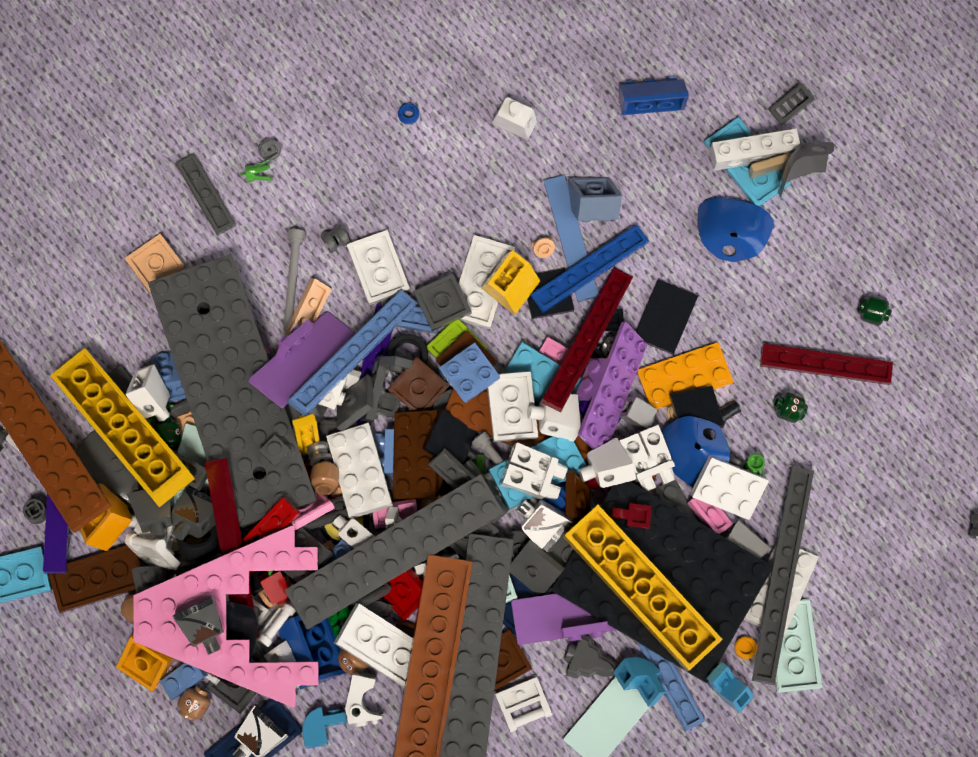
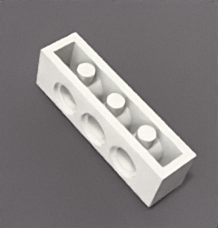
M797 129L712 142L709 152L713 171L751 165L783 154L793 153L800 146Z

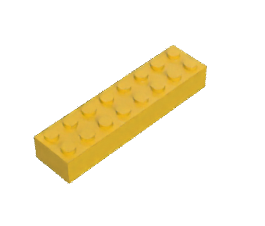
M86 348L50 375L159 508L195 479Z
M599 505L593 508L564 535L563 538L686 671L691 670L723 640Z

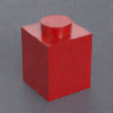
M267 571L257 577L272 605L276 603L277 605L282 604L289 599L284 591L289 586L280 571H273L270 576Z

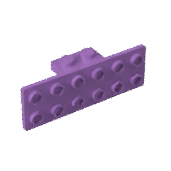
M329 312L324 313L314 323L306 320L302 325L297 324L288 337L285 335L278 342L277 346H279L276 356L251 376L249 383L280 408H284L288 404V400L356 333Z
M621 322L608 358H590L576 392L579 400L590 401L578 436L593 450L611 441L647 348V343L643 341L627 322Z
M557 594L511 601L518 645L568 638V642L582 640L581 636L583 635L598 638L604 636L603 632L616 631L608 625V622L600 621Z

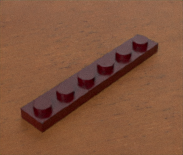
M763 344L760 367L890 385L893 362Z

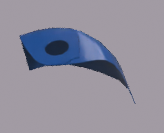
M718 197L708 199L700 203L698 207V229L701 241L720 260L738 262L757 256L765 248L774 228V220L766 210L745 201ZM736 232L738 236H730V233ZM725 246H733L736 249V254L727 256L723 253V248Z
M686 416L673 421L661 431L671 460H673L675 465L672 468L673 473L691 487H694L709 455L729 463L730 449L724 433L717 424L711 421ZM705 428H710L715 432L716 438L714 440H708L704 437L703 430ZM695 443L699 444L701 449L697 450L694 447Z

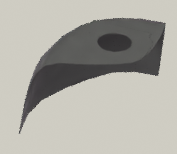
M812 142L799 146L786 163L777 192L781 197L785 183L813 172L826 173L828 155L834 152V143Z

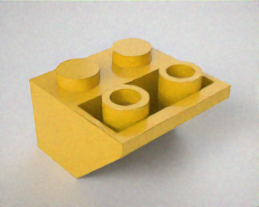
M511 250L503 257L481 289L516 315L540 280L530 263Z

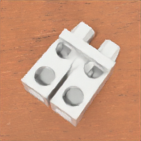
M659 425L620 440L634 466L636 479L633 481L634 483L638 482L642 489L650 491L656 488L652 476L657 474L663 485L675 480L672 470L675 465L673 460H671Z
M516 443L512 447L499 486L511 488L541 500L545 497L557 499L561 487L550 484L553 477L563 480L568 468L558 463L559 459Z

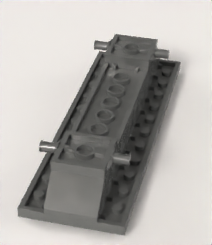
M232 254L148 282L207 461L224 458L228 460L239 527L243 528L259 523L283 497H286L296 509L317 502L285 407L280 408L249 383L250 377L269 361ZM274 435L291 449V452L277 467H274L259 452Z

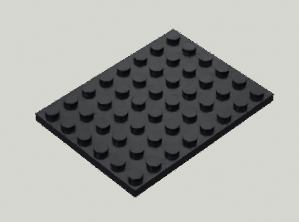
M631 481L613 485L600 507L610 517L611 509L628 510L629 503L652 506L649 529L627 527L625 519L612 520L723 640L691 670L686 671L575 550L551 591L600 621L608 622L610 627L702 682L707 683V677L717 667L774 566Z

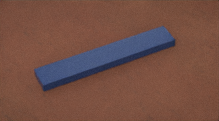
M636 224L530 294V297L543 314L647 245L649 240Z

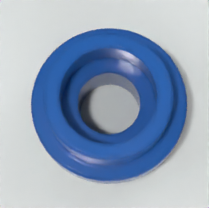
M403 104L398 110V118L404 124H413L419 118V110L414 104ZM410 111L413 115L411 117H406L404 114L405 112Z

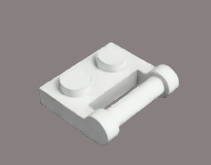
M128 533L126 535V545L144 563L173 570L178 568L180 562L174 557L175 553L166 548V542L163 539L156 538L152 540L139 537L135 533Z
M287 603L277 605L258 629L259 637L257 641L269 647L272 643V638L287 618L293 616L296 610Z
M537 677L495 694L510 733L516 731L517 727L536 719L552 716ZM536 702H539L541 708L515 719L510 714Z

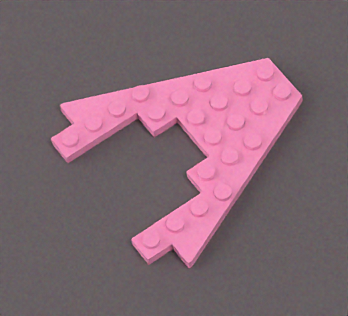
M290 526L135 594L134 642L290 707H296V685H319L318 662L250 663V640H227L226 594H249V571L318 570V547H295V526ZM211 597H215L224 633L215 636L221 649L208 655L203 643L194 647L191 645L173 619V615Z

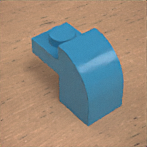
M640 657L624 658L613 672L623 690L637 689L648 707L654 706L666 693L657 678L661 672L646 659Z
M723 662L715 667L707 677L709 687L739 713L754 697L748 686L737 679Z
M320 707L308 714L302 729L305 748L310 749L328 745L325 727L348 723L346 712L341 713V709L327 712V716H323V710Z

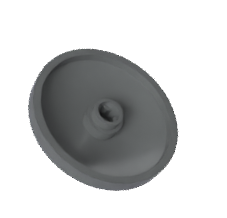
M96 431L92 432L78 448V456L97 485L99 483L105 485L127 505L128 510H133L127 493L144 490L143 487Z

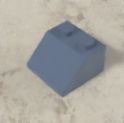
M609 177L568 178L571 210L578 221L585 223L591 220L609 222L619 219L622 195Z

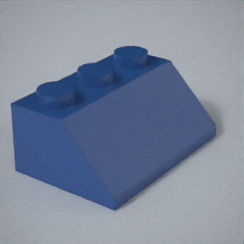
M668 78L665 81L659 82L656 80H646L644 83L636 84L633 81H629L620 85L618 91L621 116L685 110L689 97L684 80H678L677 78Z
M295 616L285 621L278 630L282 643L284 641L288 642L296 662H318L319 684L346 674L338 662L340 648L334 644L336 638L328 618L307 630L300 616ZM301 685L299 688L301 690L315 685Z

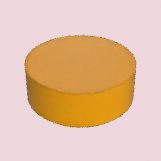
M741 637L736 641L734 651L739 658L747 660L756 654L757 644L750 637Z

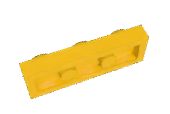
M314 414L301 415L292 421L295 439L301 456L308 454L307 447L310 444L319 441Z

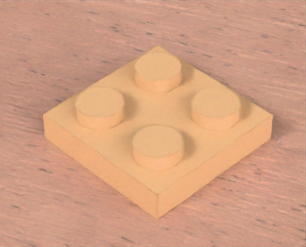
M158 234L124 258L150 294L148 282L186 270L183 263L161 234Z

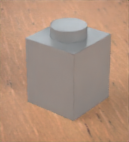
M627 397L620 418L638 429H648L655 421L657 409L638 397Z

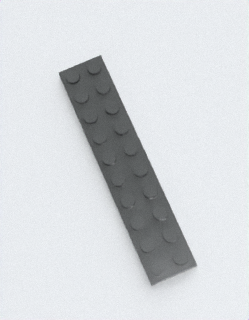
M480 474L284 591L308 630L426 560L428 554L434 555L504 512Z
M476 534L468 535L465 560L472 561L473 564L440 757H486L513 539Z

